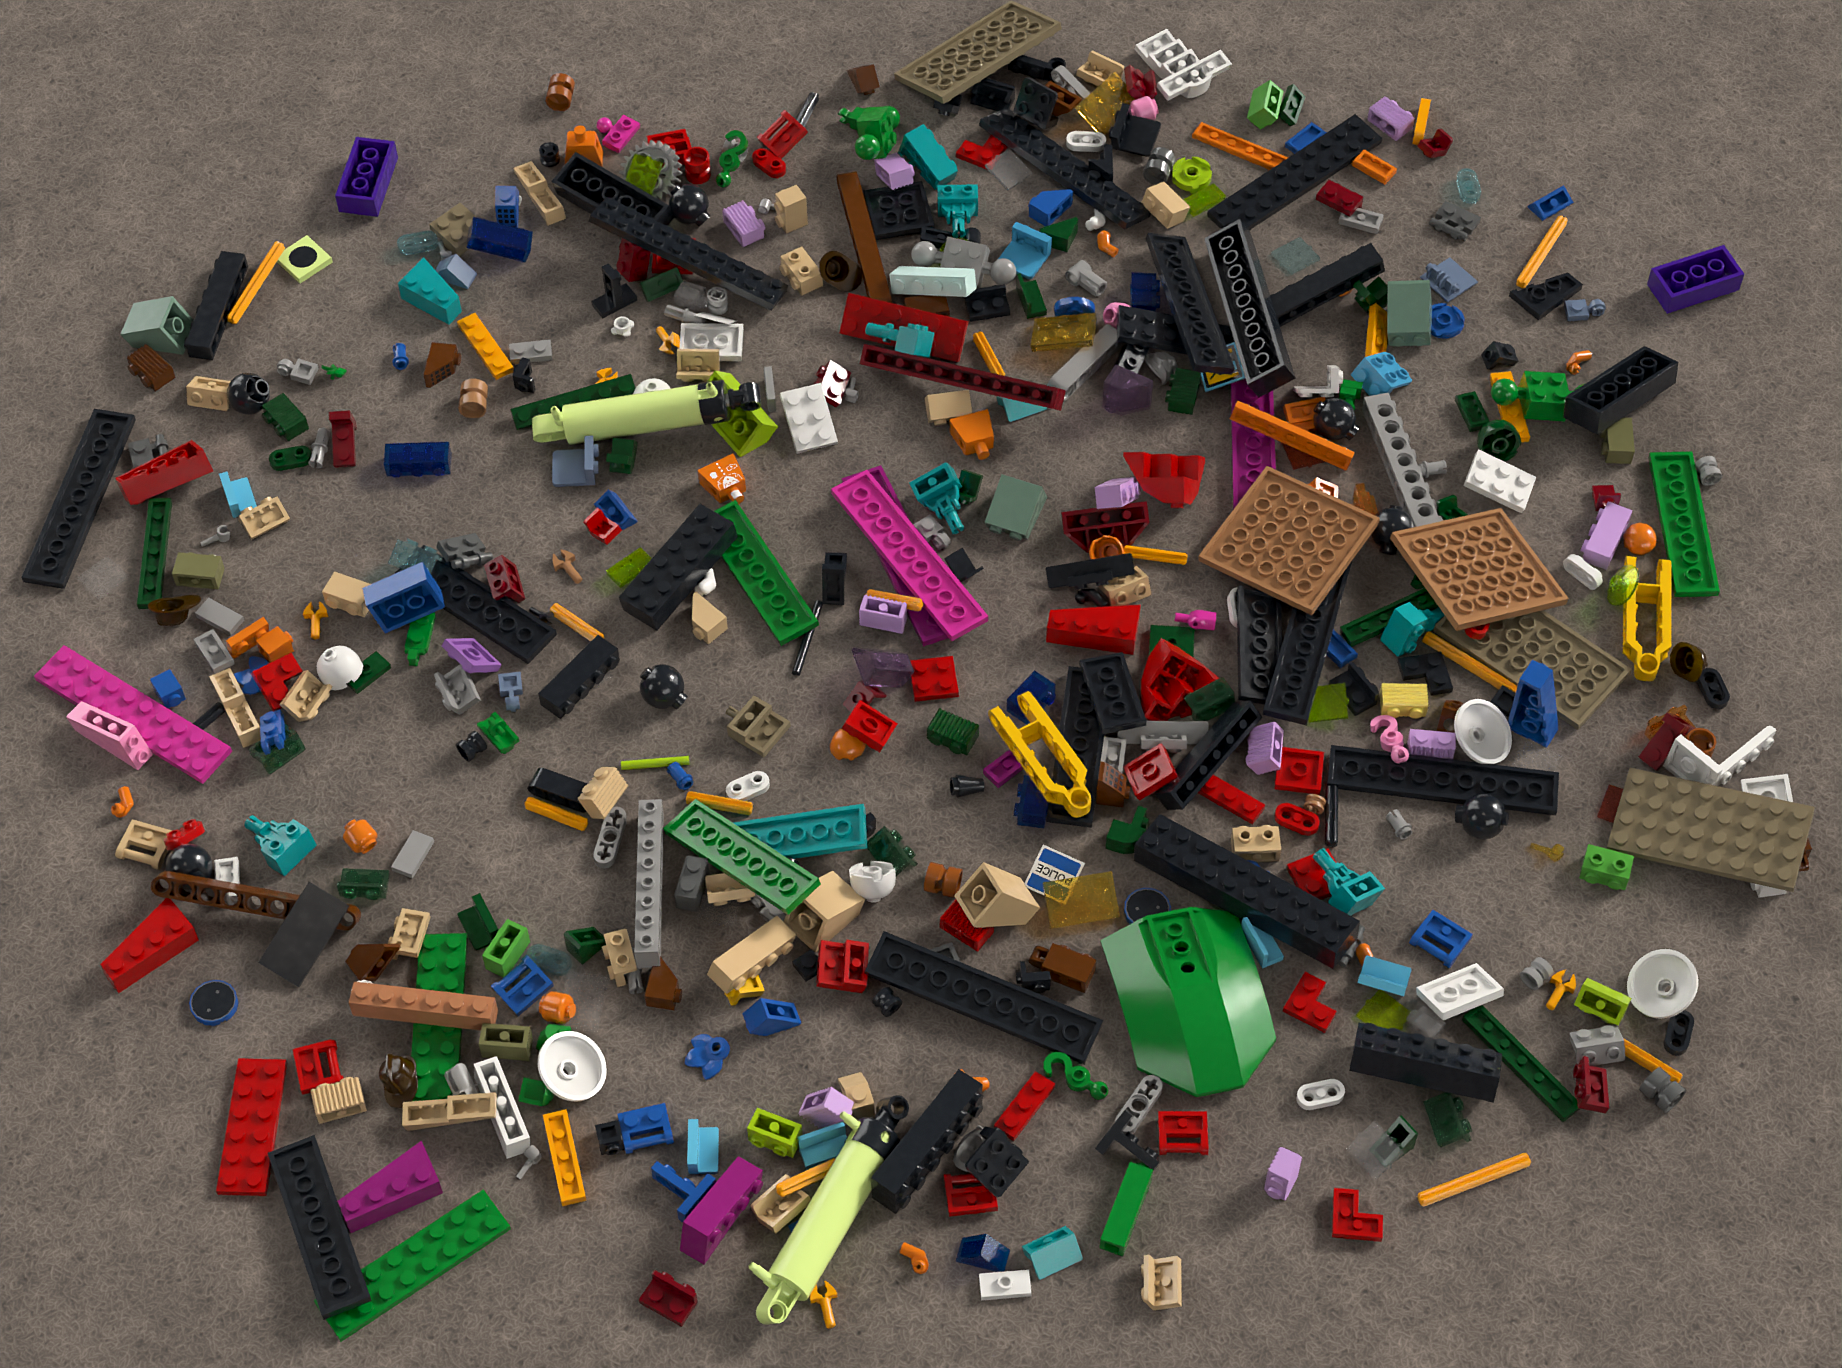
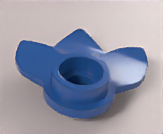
M251 656L249 658L250 669L234 674L237 682L243 685L242 692L244 694L252 695L261 691L251 673L267 665V660Z
M707 1034L695 1036L691 1039L694 1048L688 1052L684 1063L688 1067H702L703 1077L705 1080H708L722 1069L723 1059L728 1056L730 1046L722 1037L712 1038ZM717 1045H720V1049L718 1051H714V1048Z

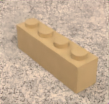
M776 916L715 959L707 975L726 994L733 989L738 990L749 977L755 978L766 965L770 967L774 964L778 956L788 954L794 947L792 943L797 934Z

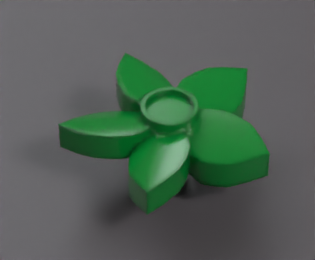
M334 364L331 367L324 365L321 367L327 371L326 374H331L330 379L333 380L335 377L342 378L347 371L346 369L336 367Z

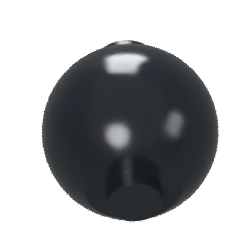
M678 184L670 192L672 197L669 199V206L673 217L678 222L687 225L696 223L700 227L710 217V214L707 212L709 207L708 197L699 186L684 184L680 187Z
M239 374L228 385V401L232 408L239 413L246 415L256 414L262 411V405L269 401V384L257 374Z
M1330 398L1324 402L1320 401L1313 410L1315 412L1313 418L1314 426L1317 432L1326 439L1340 440L1345 437L1351 440L1359 430V426L1355 424L1356 414L1353 407L1343 399Z
M1390 505L1389 508L1382 509L1375 515L1380 520L1371 536L1374 542L1380 546V553L1396 555L1397 547L1390 539L1392 532L1414 527L1412 518L1407 512L1402 510L1403 507Z
M659 664L651 669L647 667L640 675L642 679L640 682L641 696L647 704L654 708L667 709L672 706L677 710L688 697L684 693L685 685L682 675L670 665Z
M1476 794L1467 799L1464 805H1457L1455 822L1463 824L1465 832L1473 838L1480 840L1491 839L1497 836L1504 826L1508 825L1509 813L1505 812L1502 802L1490 794Z
M183 844L170 851L166 860L165 870L210 878L213 863L209 853L201 846ZM183 884L184 890H191L188 884Z

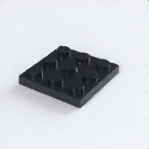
M922 181L913 182V184L905 185V187L902 186L901 188L898 187V189L895 188L894 190L889 186L863 190L876 240L920 233L922 226L935 229Z

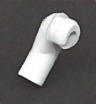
M1094 209L1095 216L1085 223L1089 231L1097 230L1105 225V215Z
M712 568L704 576V580L695 586V592L701 596L709 594L716 587Z

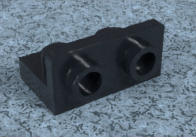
M1005 284L976 288L970 295L965 297V305L970 322L1010 316Z
M1126 343L1118 355L1109 378L1116 381L1120 375L1125 376L1126 373L1135 377L1149 347Z
M1354 662L1348 665L1346 672L1329 680V686L1354 716L1377 705L1378 688L1374 683H1370L1364 671L1357 667Z

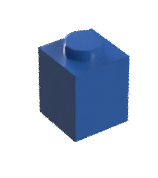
M170 669L150 679L154 692L166 708L175 707L186 700L182 687Z

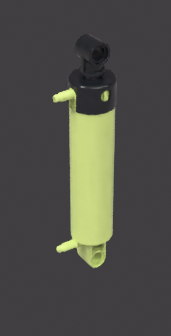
M724 380L698 383L697 385L563 405L562 412L556 406L551 407L550 414L538 415L532 418L533 440L542 443L567 439L569 445L585 443V436H593L594 441L696 425L728 422L731 419V410H736V407H740L744 411H754L761 407L760 386L757 383L748 382L741 384L739 390L728 389L727 391Z
M895 1095L881 1099L876 1106V1114L873 1118L861 1117L856 1120L845 1111L841 1112L840 1118L852 1130L771 1268L767 1272L754 1262L749 1265V1269L753 1271V1274L769 1287L756 1309V1316L760 1323L768 1325L783 1322L797 1300L806 1301L869 1196L871 1192V1177L900 1142L894 1129L898 1122L905 1118L909 1112L908 1101L903 1096ZM891 1105L894 1107V1113L891 1110ZM771 1307H772V1309H773V1311H774L773 1318H772L771 1315H770V1308H771Z

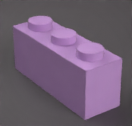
M1136 477L1111 479L1095 487L1097 509L1123 507L1138 499L1141 494V486L1137 482Z
M1609 501L1604 509L1600 508L1596 517L1598 523L1597 525L1592 524L1588 536H1591L1590 540L1585 539L1581 548V552H1584L1583 560L1585 562L1607 570L1629 524L1632 510Z

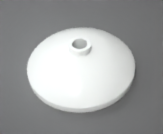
M1482 699L1470 700L1458 709L1454 720V729L1457 741L1463 751L1480 764H1496L1504 760L1509 754L1512 745L1511 729L1504 714L1495 705Z
M1670 949L1655 950L1641 957L1632 967L1627 981L1628 996L1632 998V1004L1642 1014L1658 1019L1673 1017L1684 1011L1693 1001L1698 989V974L1693 963L1682 953ZM1671 986L1670 991L1665 992V988Z
M573 1031L559 1032L551 1036L540 1049L538 1055L540 1077L546 1087L559 1098L574 1102L584 1101L594 1096L603 1086L606 1078V1062L599 1047L587 1036Z

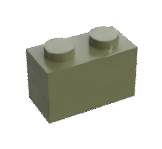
M1622 418L1600 433V438L1604 439L1601 445V455H1605V463H1632L1635 453L1632 418Z
M178 552L172 575L176 586L219 589L225 568L221 556Z
M482 1023L479 1039L482 1058L497 1056L498 1059L530 1061L533 1044L530 1026Z

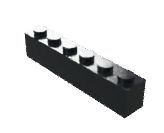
M1372 243L1359 247L1351 254L1342 256L1334 263L1322 267L1317 272L1305 276L1302 280L1286 286L1275 294H1271L1279 326L1281 327L1353 289V285L1358 280L1364 283L1385 272L1383 259Z
M221 251L219 258L215 260L214 271L209 275L207 289L203 291L202 302L197 306L195 320L191 322L189 336L184 340V348L187 349L189 357L206 360L214 359L228 322L226 317L235 304L248 269L245 254Z
M1251 701L1233 702L1176 767L1175 771L1178 777L1156 790L1154 794L1167 810H1183L1263 718Z

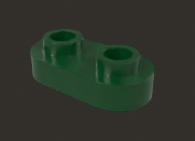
M306 446L278 449L269 455V463L277 471L309 465L312 453Z

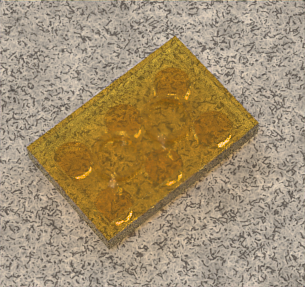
M1114 72L1078 104L1075 109L1096 132L1105 135L1115 125V114L1117 110L1121 109L1122 103L1129 104L1131 107V102L1136 99L1127 92L1126 83Z
M1082 313L1035 318L1031 339L1032 352L1093 346L1097 321L1096 314Z
M1112 871L1042 883L1050 929L1120 917Z

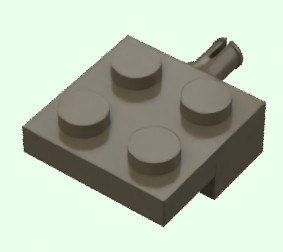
M458 203L429 224L430 230L443 240L444 247L452 251L453 255L457 254L460 256L471 247H474L478 252L483 251L485 248L480 241L488 236L487 226L462 203Z
M753 696L741 711L736 710L732 706H729L726 710V714L734 718L727 726L728 736L762 757L769 753L791 727L789 720L773 712L770 704L756 696Z

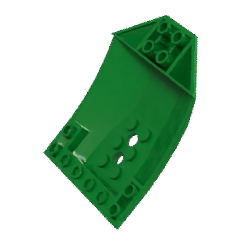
M1188 907L1145 916L1100 940L1127 1026L1137 1070L1147 1075L1157 1076L1162 1082L1194 1097L1244 1088L1276 1042V1035L1257 967L1239 918L1227 911ZM1184 947L1187 951L1178 952L1175 949ZM1185 965H1190L1195 970L1191 973H1185L1181 968Z

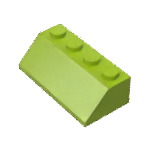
M714 371L707 381L724 380L727 391L728 389L739 390L741 385L731 373ZM736 407V410H731V419L728 422L711 424L739 457L767 443L778 428L761 407L754 411H744L740 407Z

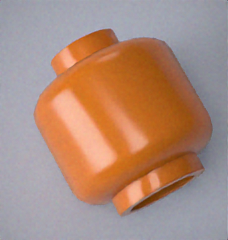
M354 819L344 827L343 840L355 853L362 852L365 854L376 846L378 834L366 820L356 821Z
M551 991L541 998L539 1012L547 1022L566 1024L574 1017L576 1005L569 994Z

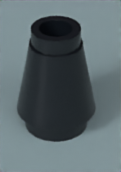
M961 775L950 778V793L952 796L956 795L958 798L984 792L983 778Z

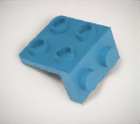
M1016 222L1012 227V241L998 259H1009L1016 267V274L1021 273L1022 277L1032 279L1051 254L1052 237Z
M1387 352L1364 357L1350 374L1355 381L1363 382L1362 388L1369 396L1383 393L1390 394L1393 389L1409 385L1412 382L1409 373L1399 366L1393 355Z

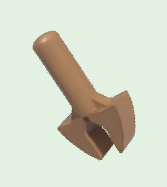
M560 550L561 555L565 558L564 562L558 560L556 555L553 554L554 570L564 569L572 580L579 584L582 581V577L571 565L576 560L575 555L566 550Z

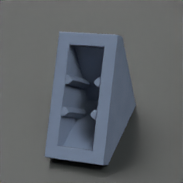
M457 254L440 261L435 269L446 283L465 289L470 287L477 276V273Z

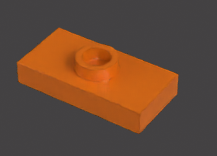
M1363 150L1352 162L1353 167L1384 185L1397 171L1396 167L1366 150Z

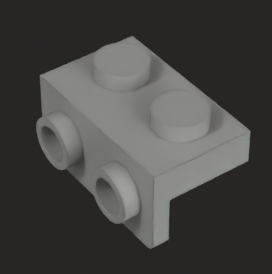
M461 664L445 675L439 672L434 674L436 679L435 686L443 695L444 699L442 702L449 711L452 710L459 715L481 701L470 674L462 669Z
M1606 1025L1601 1028L1581 1029L1576 1032H1570V1041L1576 1053L1577 1064H1579L1583 1056L1589 1057V1066L1625 1060L1624 1039L1617 1025Z

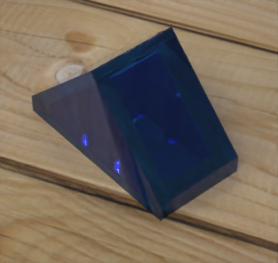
M988 1234L964 1237L960 1243L956 1262L995 1272H1005L1010 1249Z

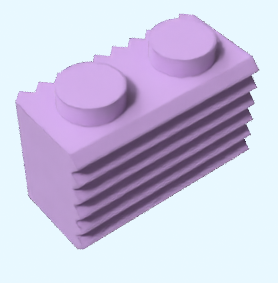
M1384 96L1369 108L1368 121L1395 141L1413 129L1415 118L1409 111L1400 108L1394 100Z
M897 153L887 155L883 159H874L876 175L892 190L913 184V176L915 175L913 166L909 165Z
M742 200L722 210L724 223L742 247L764 238L765 225L761 219L755 217V211L752 206H747Z
M866 594L863 597L859 610V623L861 626L903 634L907 621L906 602L889 601V599L885 600L884 598H876V596L872 597Z
M1276 722L1255 726L1250 731V736L1247 739L1249 750L1246 756V764L1257 775L1276 771V769L1280 770L1284 730Z
M1410 729L1407 741L1409 754L1453 759L1456 747L1455 733Z
M828 1087L825 1090L808 1094L799 1111V1116H803V1119L806 1118L807 1121H810L811 1124L814 1123V1126H818V1129L844 1122L840 1118V1114L845 1111L847 1114L852 1115L851 1109L854 1102L834 1088Z
M1283 1147L1278 1149L1272 1164H1270V1168H1268L1264 1189L1270 1197L1286 1200L1298 1177L1302 1157Z

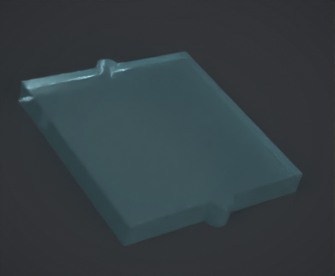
M1301 237L1271 253L1279 261V265L1283 266L1291 275L1320 260V257L1312 250V246H1308Z

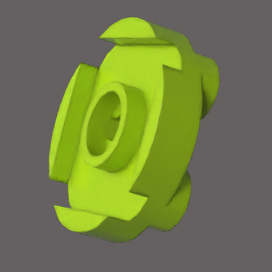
M1192 157V159L1187 160L1181 158L1173 166L1172 182L1182 190L1196 194L1211 183V166L1202 158Z

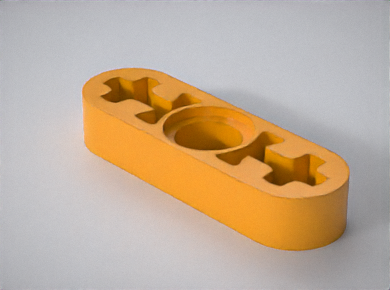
M1421 98L1413 145H1418L1420 140L1424 139L1431 99Z

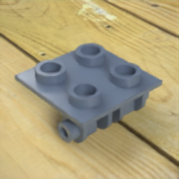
M1450 257L1439 265L1429 263L1425 268L1427 272L1420 276L1421 280H1430V287L1447 302L1478 283L1476 279Z

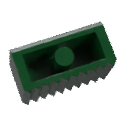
M1176 368L1175 375H1170L1169 387L1172 388L1171 391L1167 390L1165 403H1168V411L1193 415L1201 372Z
M284 393L262 405L263 419L267 424L272 423L274 425L273 428L279 437L284 436L287 441H291V439L309 429L305 415L301 413Z
M941 708L938 709L927 727V739L932 744L946 746L955 754L962 753L968 755L979 737L978 724Z

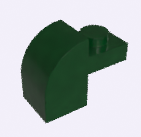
M1379 276L1367 287L1360 280L1353 285L1358 291L1354 299L1366 313H1369L1370 306L1375 303L1382 308L1387 306L1388 285Z
M613 438L611 454L607 453L606 462L610 463L609 472L632 473L636 459L637 441Z
M1138 806L1131 824L1113 819L1106 837L1105 849L1121 854L1134 853L1135 843L1148 827L1147 808Z

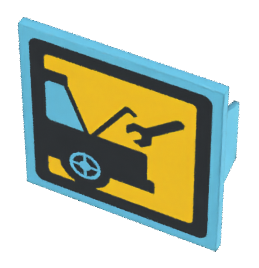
M1235 342L1226 345L1235 367L1233 374L1220 375L1202 372L1201 377L1205 392L1245 379Z

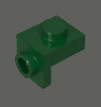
M964 469L961 470L959 481L962 487L959 489L958 502L969 504V502L977 500L983 475Z
M1455 495L1437 501V514L1442 517L1443 521L1468 515L1457 507V497Z

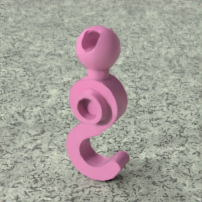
M1389 715L1375 717L1370 723L1372 733H1375L1382 726L1388 727L1380 737L1381 748L1391 752V758L1395 763L1406 762L1409 758V753L1403 747V735L1398 732L1397 720Z

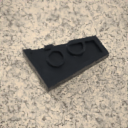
M1567 272L1546 279L1544 283L1538 285L1530 284L1525 289L1519 291L1517 289L1512 290L1509 293V297L1537 320H1540L1579 292L1583 284Z

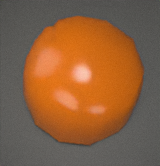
M1645 523L1630 525L1622 536L1624 547L1633 554H1647L1656 546V533L1651 526Z
M1107 535L1093 540L1089 548L1090 559L1124 554L1123 544L1116 537Z
M839 729L833 735L829 746L831 754L836 759L846 758L852 761L863 754L866 744L856 737L849 735L843 729Z

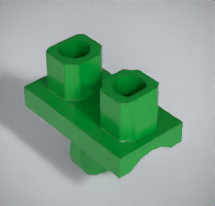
M496 712L492 713L486 720L477 723L479 730L501 754L508 753L519 742V737Z

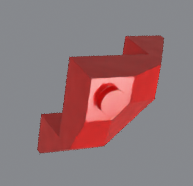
M1123 452L1124 459L1143 491L1165 504H1171L1173 509H1182L1184 505L1192 504L1199 491L1205 457L1199 455L1177 456L1174 454Z
M1161 638L1148 656L1141 678V706L1145 718L1151 721H1168V719L1176 716L1183 718L1196 714L1197 709L1206 706L1209 709L1219 706L1231 688L1198 660Z

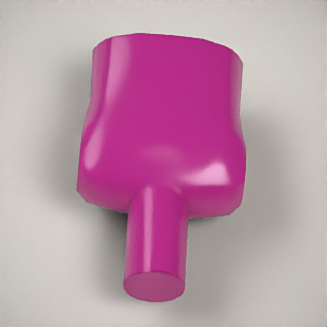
M1194 610L1189 614L1175 613L1174 621L1188 623L1193 629L1214 630L1216 612Z

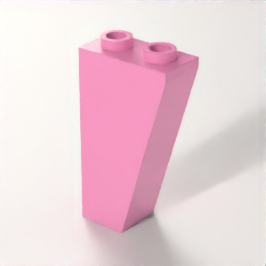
M81 701L66 716L75 731L136 770H139L153 755L135 725Z

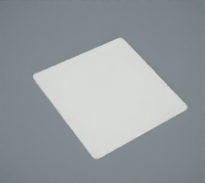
M706 312L694 315L725 324L737 322V320Z

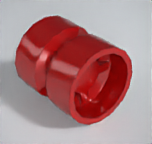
M692 147L686 150L684 153L686 179L693 184L707 182L711 177L708 151L702 147Z

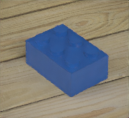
M423 562L362 588L366 607L384 633H388L445 608L441 589Z

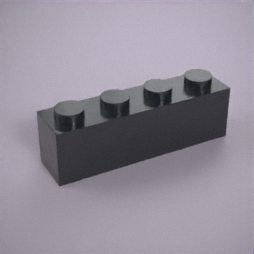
M597 635L538 693L540 705L560 719L565 714H569L575 704L580 699H584L595 684H599L610 670L616 668L620 661L618 648L600 635Z

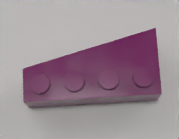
M420 1141L339 1199L338 1204L350 1233H353L438 1196L443 1191L422 1141Z
M738 1156L683 1221L680 1251L705 1265L740 1213L745 1210L754 1194L757 1195L763 1186V1181H761L763 1170Z

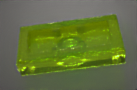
M1212 183L1183 200L1190 206L1188 212L1195 217L1225 200L1226 195Z
M640 547L607 569L606 573L621 588L633 580L652 558Z

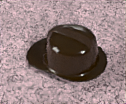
M829 251L818 262L821 277L838 290L851 292L861 284L862 271L859 265L838 251Z
M184 595L174 598H160L150 602L148 609L155 613L157 623L160 626L180 625L188 618L189 609L201 602V597L198 595Z
M1688 642L1677 643L1670 654V665L1674 673L1689 682L1697 681L1705 667L1708 666L1704 651Z
M387 1054L386 1060L379 1068V1078L384 1085L385 1099L391 1107L403 1108V1102H411L417 1093L416 1061L411 1056Z

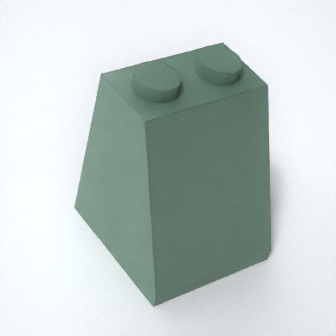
M1430 280L1388 281L1387 335L1389 346L1431 345L1432 299Z
M173 296L133 303L120 335L134 348H141V346L147 344L154 351L182 355L185 352L184 340L189 336L190 325L194 320Z
M1001 474L985 520L989 531L996 534L1005 532L1009 534L1010 538L1019 541L1022 538L1028 540L1047 499L1043 487Z

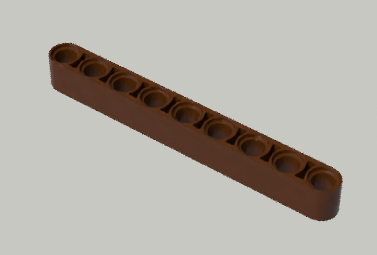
M857 171L837 174V185L858 264L862 271V279L867 297L892 303Z
M171 871L161 872L151 882L152 892L159 897L284 920L300 896ZM160 879L168 883V888L161 886ZM183 884H188L192 892H186L183 889ZM206 888H211L215 896H209L206 893ZM229 892L235 893L238 901L231 900ZM252 896L258 897L261 905L254 904ZM275 900L281 901L284 909H278L275 906ZM347 904L350 907L346 913L353 917V922H348L343 917L336 929L351 930L361 918L359 908L355 905Z

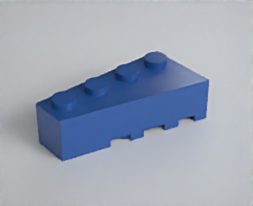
M1532 660L1519 679L1508 723L1511 731L1544 748L1548 747L1559 730L1554 676L1552 669L1543 663Z

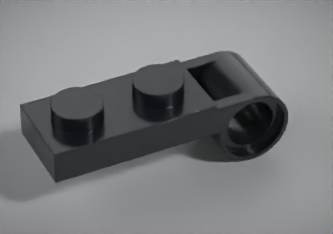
M1021 55L1008 64V70L1030 76L1033 79L1055 83L1051 77V72L1060 65L1066 68V62L1059 57L1045 62Z
M922 226L920 242L928 241L937 249L944 250L947 237L954 238L953 232ZM973 227L965 229L966 235L961 240L981 244V233L978 229Z

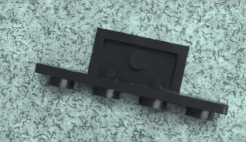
M1131 553L1046 567L1049 588L1074 586L1075 590L1088 588L1087 584L1096 583V586L1108 585L1109 580H1113V578L1135 574Z

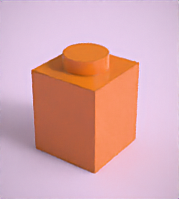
M278 626L256 640L259 652L269 663L294 652L292 646L294 641L287 631L283 632Z

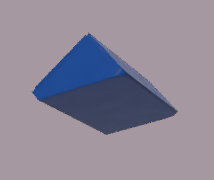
M1563 185L1527 207L1543 221L1574 202Z
M609 489L594 503L596 508L602 510L605 517L618 524L622 530L638 522L619 496Z

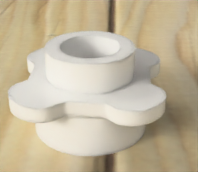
M618 317L614 321L611 333L628 337L631 335L630 330L634 327V322L627 317Z

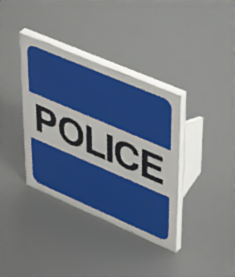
M1043 845L1024 884L1028 889L1066 905L1085 863Z

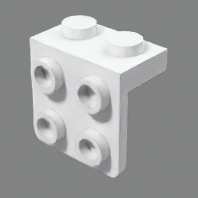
M1327 365V386H1294L1293 391L1298 393L1300 397H1312L1313 393H1319L1321 397H1334V393H1339V384H1343V371L1339 370V367L1336 365Z

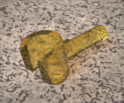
M1535 843L1530 845V848L1547 854L1548 858L1554 862L1560 860L1564 855L1562 853L1564 847L1560 844H1555L1551 849Z

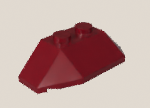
M1147 501L1129 503L1123 507L1090 508L1061 512L1064 535L1086 553H1089L1092 541L1104 535L1116 537L1123 544V548L1126 545L1131 546L1150 523Z

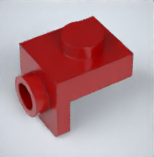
M599 508L595 509L584 520V524L590 534L606 545L622 531L620 526L605 517Z

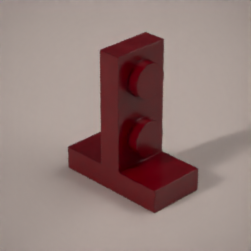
M350 410L329 412V421L332 425L333 466L335 468L356 466L354 430H357L356 421Z
M1668 712L1661 719L1664 721L1663 725L1638 756L1656 771L1665 763L1675 739L1680 735H1688L1691 730L1695 729L1678 715Z

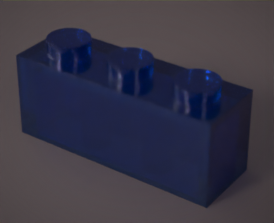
M473 217L468 230L466 248L526 262L531 251L533 231Z
M449 442L385 444L384 467L387 476L420 477L422 475L442 476L451 474L452 453Z

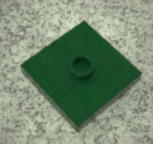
M1150 625L1149 655L1162 638L1194 658L1195 629L1180 626Z

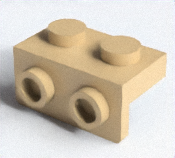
M1091 51L1088 61L1077 69L1076 76L1100 87L1102 90L1111 91L1121 83L1124 65L1095 51Z
M677 349V379H681L684 382L702 379V381L707 382L714 371H720L719 349Z
M308 670L303 671L280 703V706L298 722L312 720L317 715V709L320 704L325 702L330 696L329 691L333 686L322 684Z
M725 873L705 876L708 902L714 903V906L725 905L728 903V900L737 899V902H746L755 896L754 892Z
M627 929L604 934L606 945L602 946L605 960L610 959L611 966H607L610 980L615 979L617 987L626 985L624 974L637 970Z
M787 1174L751 1204L757 1220L775 1234L803 1211L811 1201L810 1196L802 1190H798L785 1197L777 1194L776 1185L789 1179L790 1176Z
M1144 1255V1264L1141 1266V1273L1144 1278V1287L1141 1289L1142 1300L1152 1310L1182 1307L1181 1259L1178 1256L1153 1259L1150 1255Z

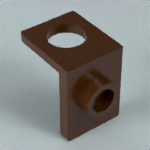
M1457 700L1445 701L1437 731L1455 733V729L1452 731L1445 729L1444 721L1449 718L1455 720L1458 709L1463 705L1462 702Z

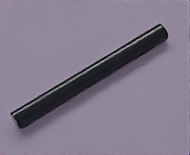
M820 600L815 601L812 609L817 620L823 606V602ZM815 628L806 632L803 636L792 670L793 675L800 676Z

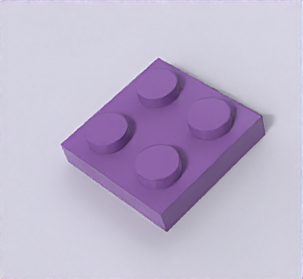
M474 638L445 639L441 645L448 652V656L457 660L462 665V669L468 673L497 672L502 665Z

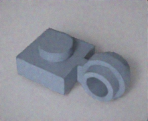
M1585 299L1567 300L1564 302L1567 321L1588 320L1589 313H1592L1593 316H1601L1606 309L1605 303L1600 299L1592 300L1588 306Z
M521 672L498 674L500 696L505 697L506 710L516 712V709H520L519 696L514 695L523 694Z

